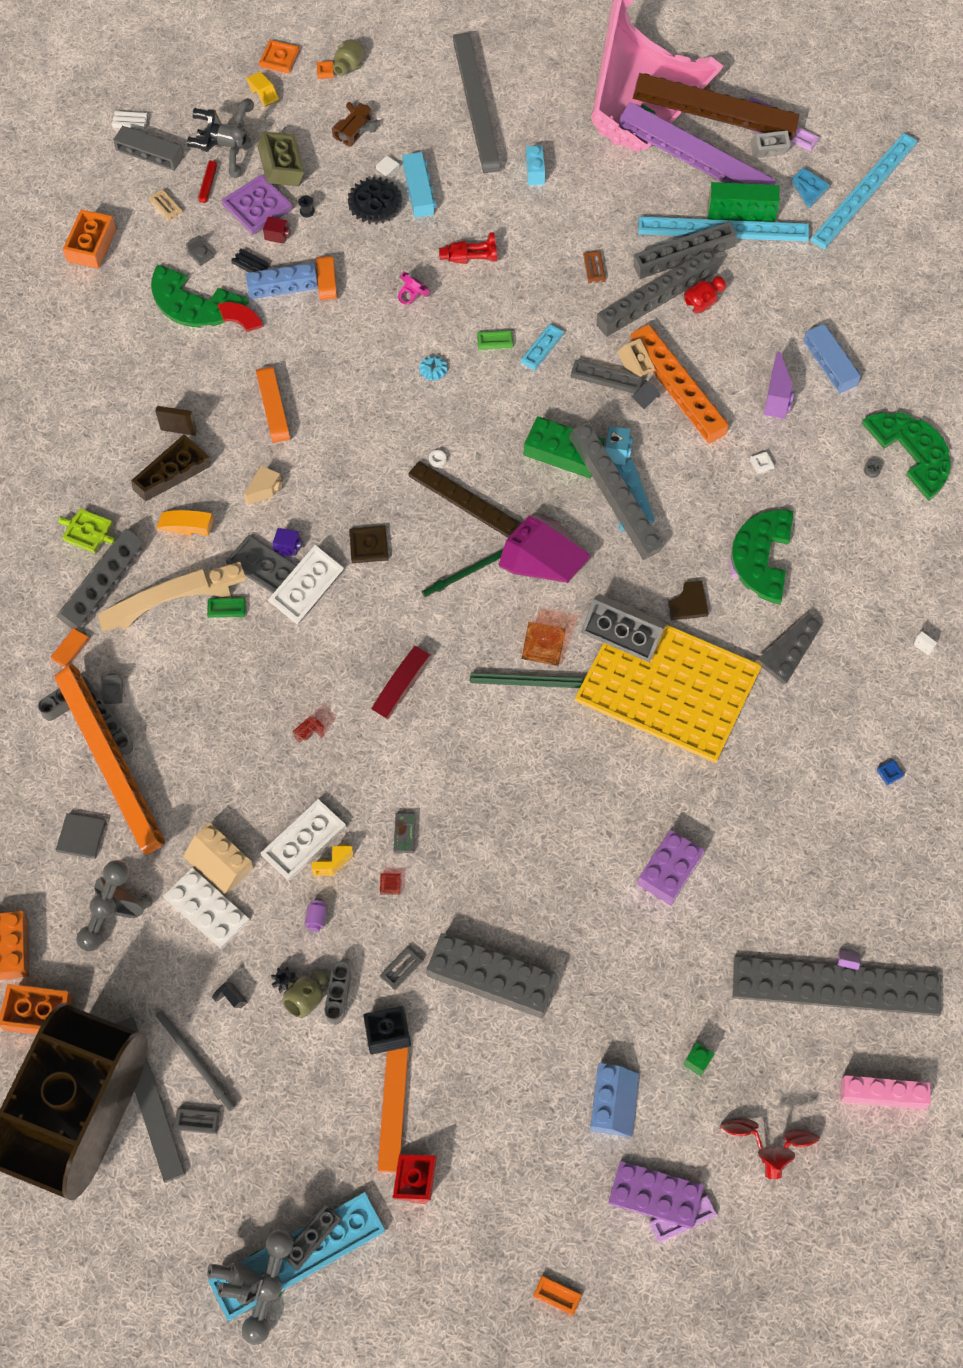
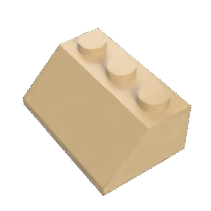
M210 822L194 836L183 856L224 896L254 869L251 860Z

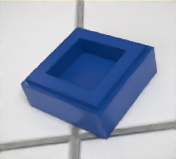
M894 759L877 768V772L887 786L905 776Z

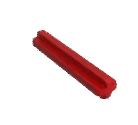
M208 161L198 195L200 203H206L217 169L216 161Z

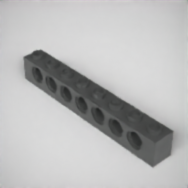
M707 249L597 313L596 326L608 337L685 292L698 281L705 280L716 274L719 260Z

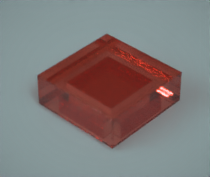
M381 873L380 895H400L401 873Z

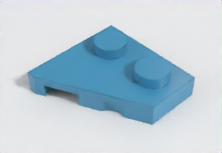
M802 168L792 179L793 185L808 208H811L830 186V184L805 168Z

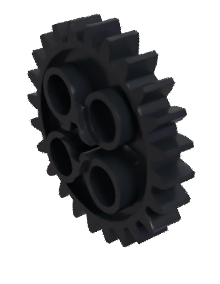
M374 176L372 180L366 177V182L360 180V185L355 183V188H351V193H348L349 211L352 212V216L356 215L357 220L362 218V223L368 220V224H371L372 221L375 222V225H377L378 221L384 224V219L390 221V216L395 218V213H399V208H402L401 190H398V185L394 186L393 181L388 183L387 178L382 181V177H379L378 180Z

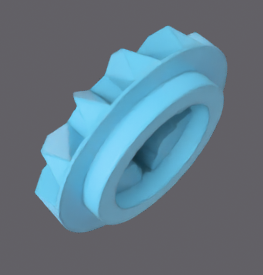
M428 355L419 364L420 374L428 380L441 379L447 372V363L442 357L438 358L436 355L430 357ZM435 363L436 367L431 372L432 364Z

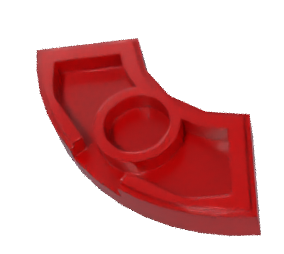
M231 302L218 304L224 322H236L246 332L263 327L259 317L248 307Z

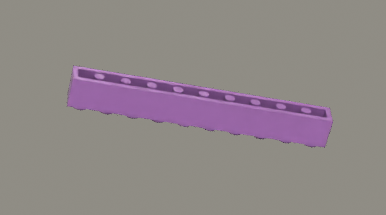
M629 102L620 116L619 127L630 133H636V136L723 183L776 184V180L771 176L761 173L756 168L748 166L743 161L730 156L727 152L715 148L712 144L700 140L697 136L685 132L684 129L672 125L669 121L657 117L654 113L644 110L637 104Z

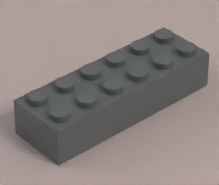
M444 933L440 934L426 969L427 977L541 1019L544 1017L557 981V974Z

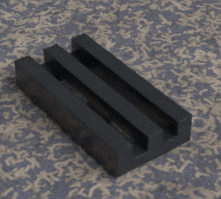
M240 248L239 254L236 253L235 258L231 259L232 264L249 273L258 271L252 267L260 271L267 270L269 267L267 261Z

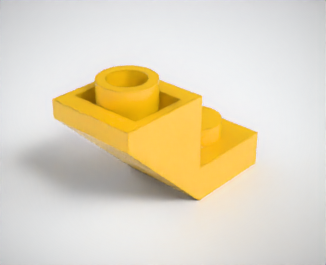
M261 71L246 78L252 93L257 92L263 107L279 100L273 84Z
M348 844L332 846V861L319 859L317 862H312L313 876L334 875L354 856L353 847Z

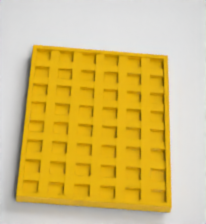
M668 625L650 663L603 643L575 697V701L713 763H717L761 670V666Z

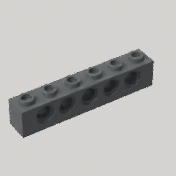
M729 221L634 254L633 266L639 279L680 266L707 249L715 254L733 248L736 245L737 234Z
M127 528L121 531L56 617L71 629L82 628L88 621L87 615L89 613L93 614L99 607L97 602L109 594L110 590L108 588L111 584L115 585L119 581L121 571H126L132 564L130 562L133 556L137 557L142 551L141 545L144 542ZM120 548H124L126 550V556L120 553ZM109 562H113L116 565V570L110 568ZM98 576L104 577L105 584H101L98 581ZM87 590H91L94 593V598L88 597ZM76 604L83 607V613L76 610Z

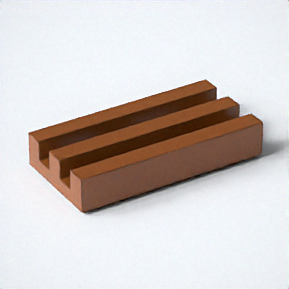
M601 252L583 253L588 284L592 283V281H595V283L601 280L605 282L606 278ZM594 256H597L601 276L597 275ZM588 257H590L594 275L592 277Z

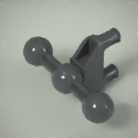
M120 860L110 861L103 869V877L98 878L95 882V896L90 901L89 906L92 913L91 920L88 926L80 929L76 937L78 946L84 951H94L102 944V934L99 930L104 919L111 917V915L137 918L143 914L144 909L150 907L153 903L152 898H148V895L137 899L119 887L128 880L130 873L128 866Z
M283 1229L274 1230L266 1239V1249L270 1256L265 1273L259 1275L258 1271L238 1263H231L228 1266L210 1263L208 1266V1278L222 1279L227 1282H220L218 1286L219 1297L234 1298L242 1304H249L253 1300H257L253 1315L245 1319L242 1325L243 1339L253 1345L261 1344L269 1335V1323L266 1320L270 1301L276 1299L282 1291V1283L278 1277L282 1259L291 1254L294 1248L292 1235Z

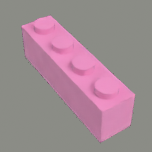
M845 1075L840 1081V1102L926 1109L931 1104L930 1083Z

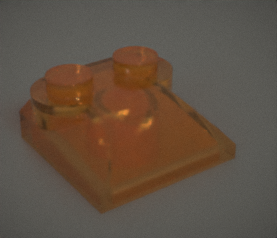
M528 622L521 659L559 666L566 629Z

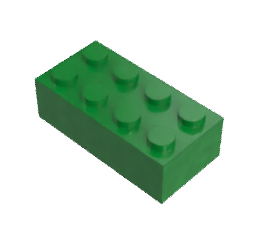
M711 182L707 219L775 222L780 202L779 185Z
M537 416L524 443L523 455L589 479L592 477L569 438L574 428ZM598 437V439L604 447L605 439Z

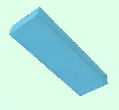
M549 324L521 358V363L536 370L563 337L564 331Z

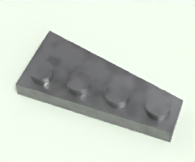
M810 614L804 615L773 646L769 647L762 656L757 658L755 662L782 684H786L822 627V624Z

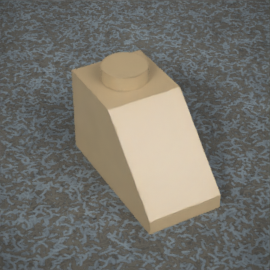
M641 339L632 341L617 351L624 367L640 377L656 370Z
M260 466L244 492L245 503L251 504L274 497L275 493L279 492L283 485L280 473Z

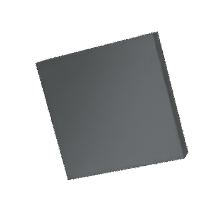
M66 813L56 852L96 859L106 821Z

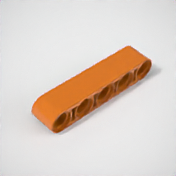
M270 366L256 369L272 443L290 440L274 368Z

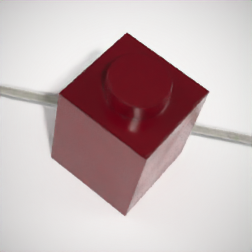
M268 216L263 228L264 239L284 244L286 238H289L291 231L288 228V221Z

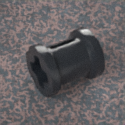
M309 195L301 196L298 199V204L301 207L300 215L309 218L315 212L312 206L313 198Z

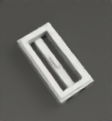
M114 111L113 128H121L123 125L133 129H146L147 113Z

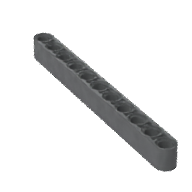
M470 33L453 34L454 48L483 174L500 171L499 157Z

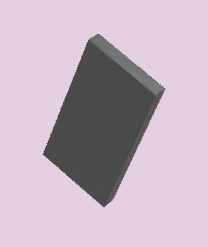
M250 535L244 539L226 560L228 565L240 562L244 575L272 594L297 566Z

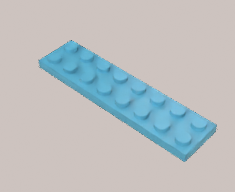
M365 1192L333 1210L342 1218V1221L299 1271L294 1269L284 1258L282 1259L278 1273L282 1283V1291L385 1233V1229ZM306 1226L291 1233L293 1240L298 1237ZM310 1234L308 1236L309 1240H314L316 1238L315 1234ZM265 1248L238 1264L258 1271L259 1275L265 1273L270 1254ZM215 1278L208 1280L228 1322L256 1306L257 1300H253L249 1304H242L234 1298L219 1297L218 1286L220 1282L227 1283L226 1280Z

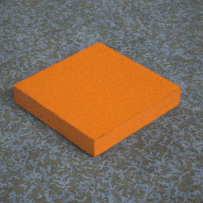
M269 40L259 61V67L289 74L300 52V47Z

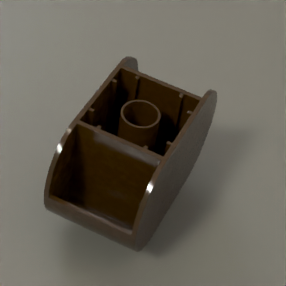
M61 1003L48 1014L37 1032L0 1108V1172L66 1199H77L85 1191L98 1171L137 1087L147 1054V1036L144 1033L136 1032L72 1007L69 1004Z

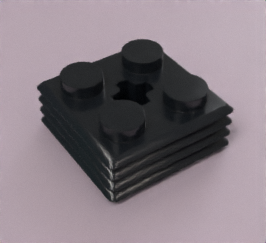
M404 1006L363 1014L371 1055L411 1047Z

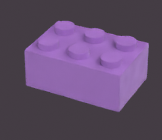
M670 830L639 876L637 885L672 906L702 860L705 850Z

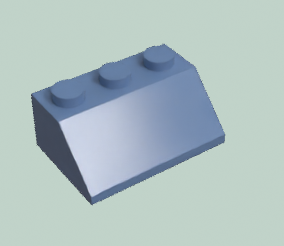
M598 1063L590 1124L591 1132L632 1137L639 1079L638 1073L621 1066Z

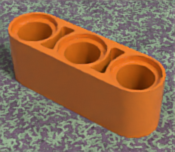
M333 256L316 257L320 300L337 299Z

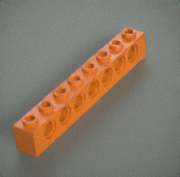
M648 324L632 332L630 342L641 339L656 369L653 374L707 443L710 444L725 436L728 429L727 420L718 413L716 406L710 403L706 393L699 389L697 382L691 379L686 368L681 366L677 357L669 351L667 344L661 341L656 330L652 329Z

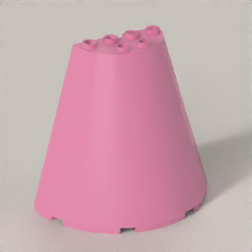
M612 0L591 118L593 124L598 129V133L611 139L614 145H623L640 152V150L648 149L652 144L636 136V133H630L619 127L620 116L629 102L639 106L644 104L655 111L657 117L670 123L681 114V111L632 99L639 73H647L654 77H662L673 82H681L685 85L704 89L721 71L723 65L711 56L699 58L695 62H691L689 57L677 54L673 56L664 48L645 37L630 23L631 19L626 9L632 4L633 0Z

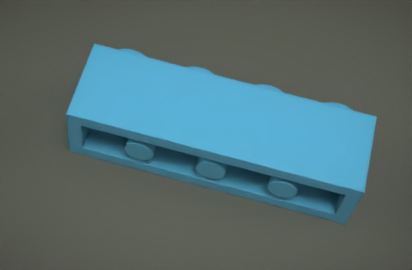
M422 152L402 155L403 169L414 218L434 215V208H437L435 197L432 198V195H434L432 184L429 185V182H431L429 171L426 172V169H428L427 160L423 159Z

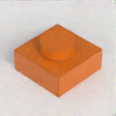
M333 61L317 62L318 79L334 78Z

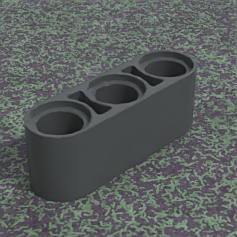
M343 961L335 963L332 967L324 1009L327 1021L333 1025L341 1023L344 1019L351 982L350 967ZM339 970L347 971L343 977H339L336 974ZM337 989L344 991L339 997L333 995V992ZM333 1009L340 1011L336 1017H331L329 1013Z

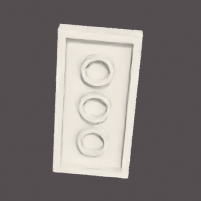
M314 545L268 601L298 624L344 568Z
M318 799L261 852V856L283 877L290 881L346 828V824Z
M193 868L164 895V898L221 950L250 921L244 913Z

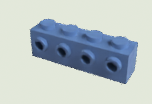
M314 263L245 273L250 299L318 289Z

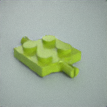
M81 508L71 519L60 516L58 519L59 524L67 526L62 536L64 542L96 554L101 544L104 542L112 544L116 539L108 535L113 526L111 520Z

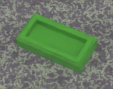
M512 330L477 332L478 350L513 348Z

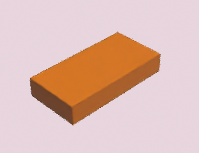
M73 628L51 655V660L63 667L71 664L87 644L89 637Z
M542 1275L533 1297L574 1316L582 1294Z

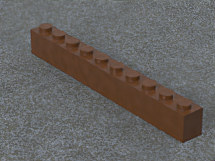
M639 73L632 98L762 133L788 131L789 140H792L796 133L800 114L792 111H784L777 107L765 106L743 98L731 97L728 94L723 95L712 90L700 89L697 86L673 82L662 77L651 76L647 73Z

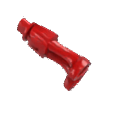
M490 232L487 240L482 243L459 241L449 244V248L448 244H446V247L439 248L440 260L448 259V262L467 264L468 260L471 259L497 262L495 233Z

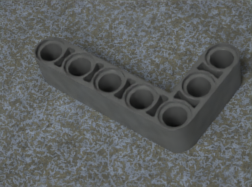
M83 677L100 713L106 714L103 718L109 730L116 728L111 734L121 754H130L133 750V743L128 733L89 681ZM60 688L43 698L38 704V709L45 720H55L70 710L66 700L62 701L64 696ZM52 707L50 711H45L47 708ZM122 742H127L126 745L119 746Z

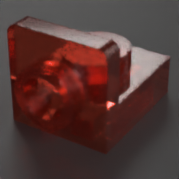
M308 717L293 730L294 739L299 743L303 740L306 741L312 736L313 731L322 738L324 737V726L319 720Z

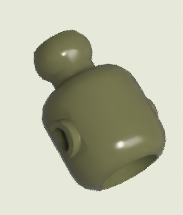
M353 39L342 41L334 56L333 71L337 75L342 76L347 72L354 71L355 69L358 70L363 65L361 62L365 56L363 46Z
M316 970L311 974V978L301 976L294 983H289L288 989L283 994L282 1001L290 1014L298 1018H304L320 1004L323 998L322 989L327 987L329 983L326 973Z

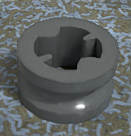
M877 460L867 461L864 467L865 475L870 478L877 477L882 468L880 462Z

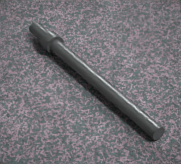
M159 1011L156 1014L157 1019L212 1088L217 1100H221L226 1108L232 1111L236 1105L227 1095L228 1091L216 1081L164 1012Z

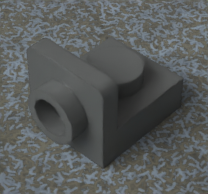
M200 235L186 243L188 254L199 266L214 258L213 253L203 244Z
M114 673L101 676L103 683L102 700L104 703H123V681L121 676Z

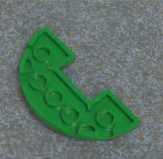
M158 264L152 275L151 290L156 305L166 317L184 326L201 328V326L211 325V327L220 325L225 322L222 319L218 304L231 302L247 306L249 303L247 298L221 288L216 289L210 300L182 290L188 281V276Z
M879 413L863 419L862 424L883 449L896 441L900 442L919 464L907 471V477L928 501L934 498L944 487L951 468L949 449L942 436L925 421L916 420L904 413Z
M773 510L754 516L739 529L731 550L733 569L736 570L741 583L748 590L751 589L757 593L759 598L779 605L782 602L786 570L767 567L771 542L789 544L794 512L791 510Z

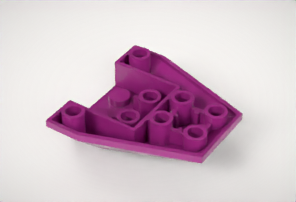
M529 515L506 540L499 567L516 575L568 583L591 557L558 521L546 515Z

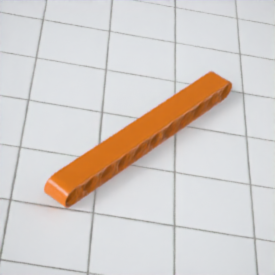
M69 664L54 675L55 680L138 846L144 854L150 855L165 845V839L80 671L75 665Z

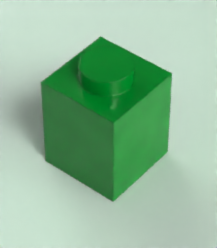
M696 1043L686 1058L684 1066L702 1077L715 1054L699 1043Z

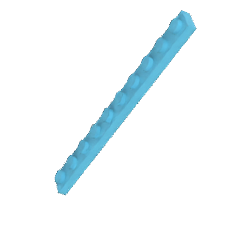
M903 133L812 236L811 242L825 250L912 151L918 140Z
M639 217L638 234L688 236L730 221L737 234L736 239L808 242L809 224Z

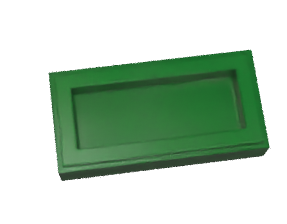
M208 598V618L245 617V598Z

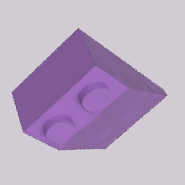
M779 351L776 353L764 415L785 419L786 412L790 413L795 392L791 391L793 384Z

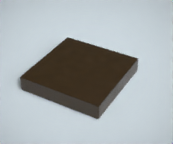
M164 406L156 407L155 412L161 431L196 436L197 429L192 411Z
M386 526L349 529L352 564L388 561Z

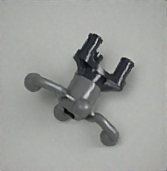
M249 98L242 101L236 116L237 126L222 124L214 109L194 108L192 113L193 119L206 120L208 122L207 130L198 129L197 133L199 134H196V138L189 136L187 147L201 149L204 152H209L215 145L231 147L229 151V175L233 178H238L242 170L239 165H236V155L239 153V149H249L252 145V141L244 129L243 116L245 111L250 112L254 109V102Z

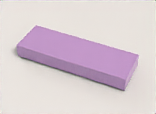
M708 1195L700 1200L694 1227L717 1216ZM660 1219L649 1222L658 1243L690 1229Z

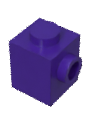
M278 527L273 540V548L275 552L283 556H296L297 550L302 548L303 541L300 539L299 532Z

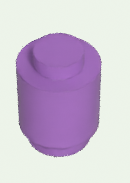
M312 900L310 905L307 906L304 925L308 927L309 931L319 932L320 929H324L327 915L325 902Z

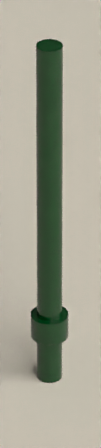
M503 549L444 580L440 579L434 582L432 586L421 591L423 597L425 598L435 592L439 593L445 590V587L499 560Z

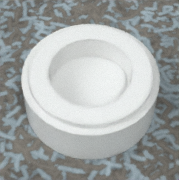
M434 450L429 454V464L432 467L442 468L445 466L447 456L443 451Z

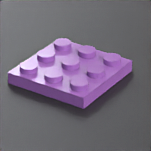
M262 174L221 200L222 205L252 235L264 228L268 216L279 218L293 209L292 204L272 184H268Z

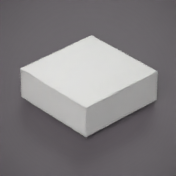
M388 156L376 165V170L388 178L399 169V163Z
M767 451L750 457V461L757 474L774 469V464Z
M924 632L917 636L914 643L916 647L927 655L933 652L937 644L936 641Z

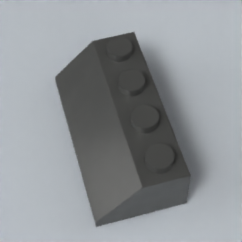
M598 594L592 601L581 633L650 663L663 639L668 623L602 594Z

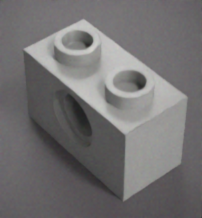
M788 131L756 134L750 142L753 158L782 155L791 147Z

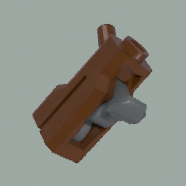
M348 102L346 108L351 113L345 119H340L332 127L333 138L340 142L343 141L349 147L365 131L372 133L377 128V121L370 122L372 119L370 107L362 103L354 107L351 102Z

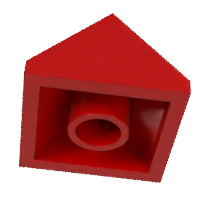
M399 1155L392 1198L419 1204H426L431 1201L437 1156Z

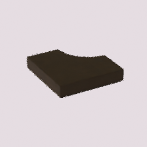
M702 581L683 583L681 595L674 600L668 601L671 621L708 617L709 613Z

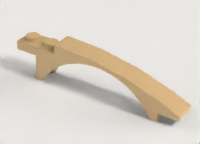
M237 562L208 572H204L201 569L140 592L98 614L102 631L105 632L122 627V630L129 628L132 622L141 614L172 599L191 595L231 597L228 586L246 581L241 563Z

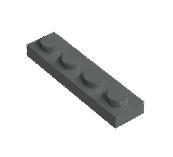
M576 359L570 375L571 378L630 393H635L641 387L644 377Z

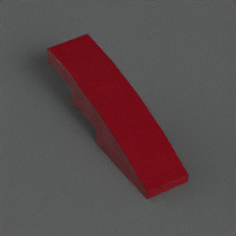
M414 646L394 672L371 709L389 719L397 704L402 702L409 688L414 686L431 655Z

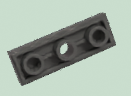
M325 1204L294 1240V1248L291 1254L284 1259L294 1269L299 1271L342 1221V1218ZM310 1234H315L316 1238L314 1240H309L308 1236Z

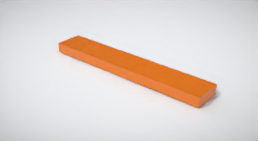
M409 1047L387 1051L378 1172L396 1173L398 1158L401 1155Z

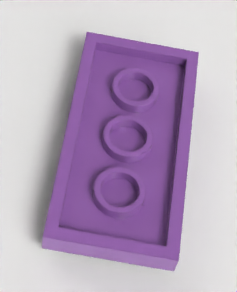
M620 1161L608 1204L693 1229L704 1185Z

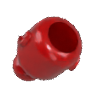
M716 276L712 282L701 280L688 288L684 293V300L687 306H694L692 311L696 314L709 310L711 306L718 302L717 293L723 292L727 287L724 279L721 276Z

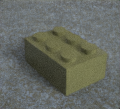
M263 131L257 147L267 183L299 186L304 175V168L294 134Z

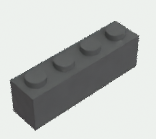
M123 125L113 139L116 151L173 171L176 170L184 157L181 145Z

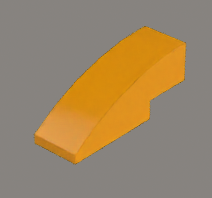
M190 510L166 511L161 513L156 528L192 536L193 533L209 536L214 519L212 513Z

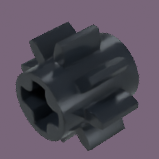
M288 967L285 970L277 968L278 972L276 975H271L272 979L276 980L272 983V987H279L280 994L283 990L288 989L290 982H295L292 979L296 977L295 972L289 973ZM284 977H287L288 981L284 980L283 983L280 982V979L283 980Z

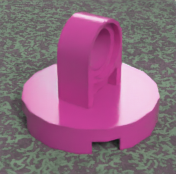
M403 271L399 277L406 283L399 291V301L402 304L410 305L415 301L419 293L428 297L431 290L415 277L408 276L409 273ZM405 292H409L411 295L410 300L407 302L402 299V295Z

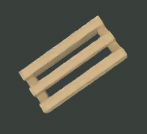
M164 189L149 197L150 201L168 221L172 220V217H177L178 213H183L182 209ZM160 195H163V197L173 206V208L175 209L174 211L160 197Z

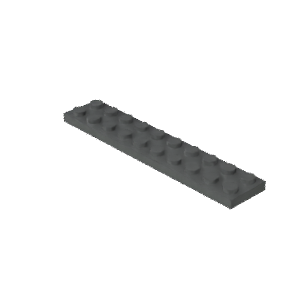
M734 956L732 998L940 1016L941 974L859 967V970L839 965Z

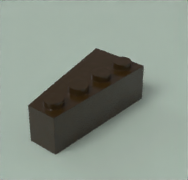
M183 434L131 480L133 491L143 500L148 501L211 467L210 457Z

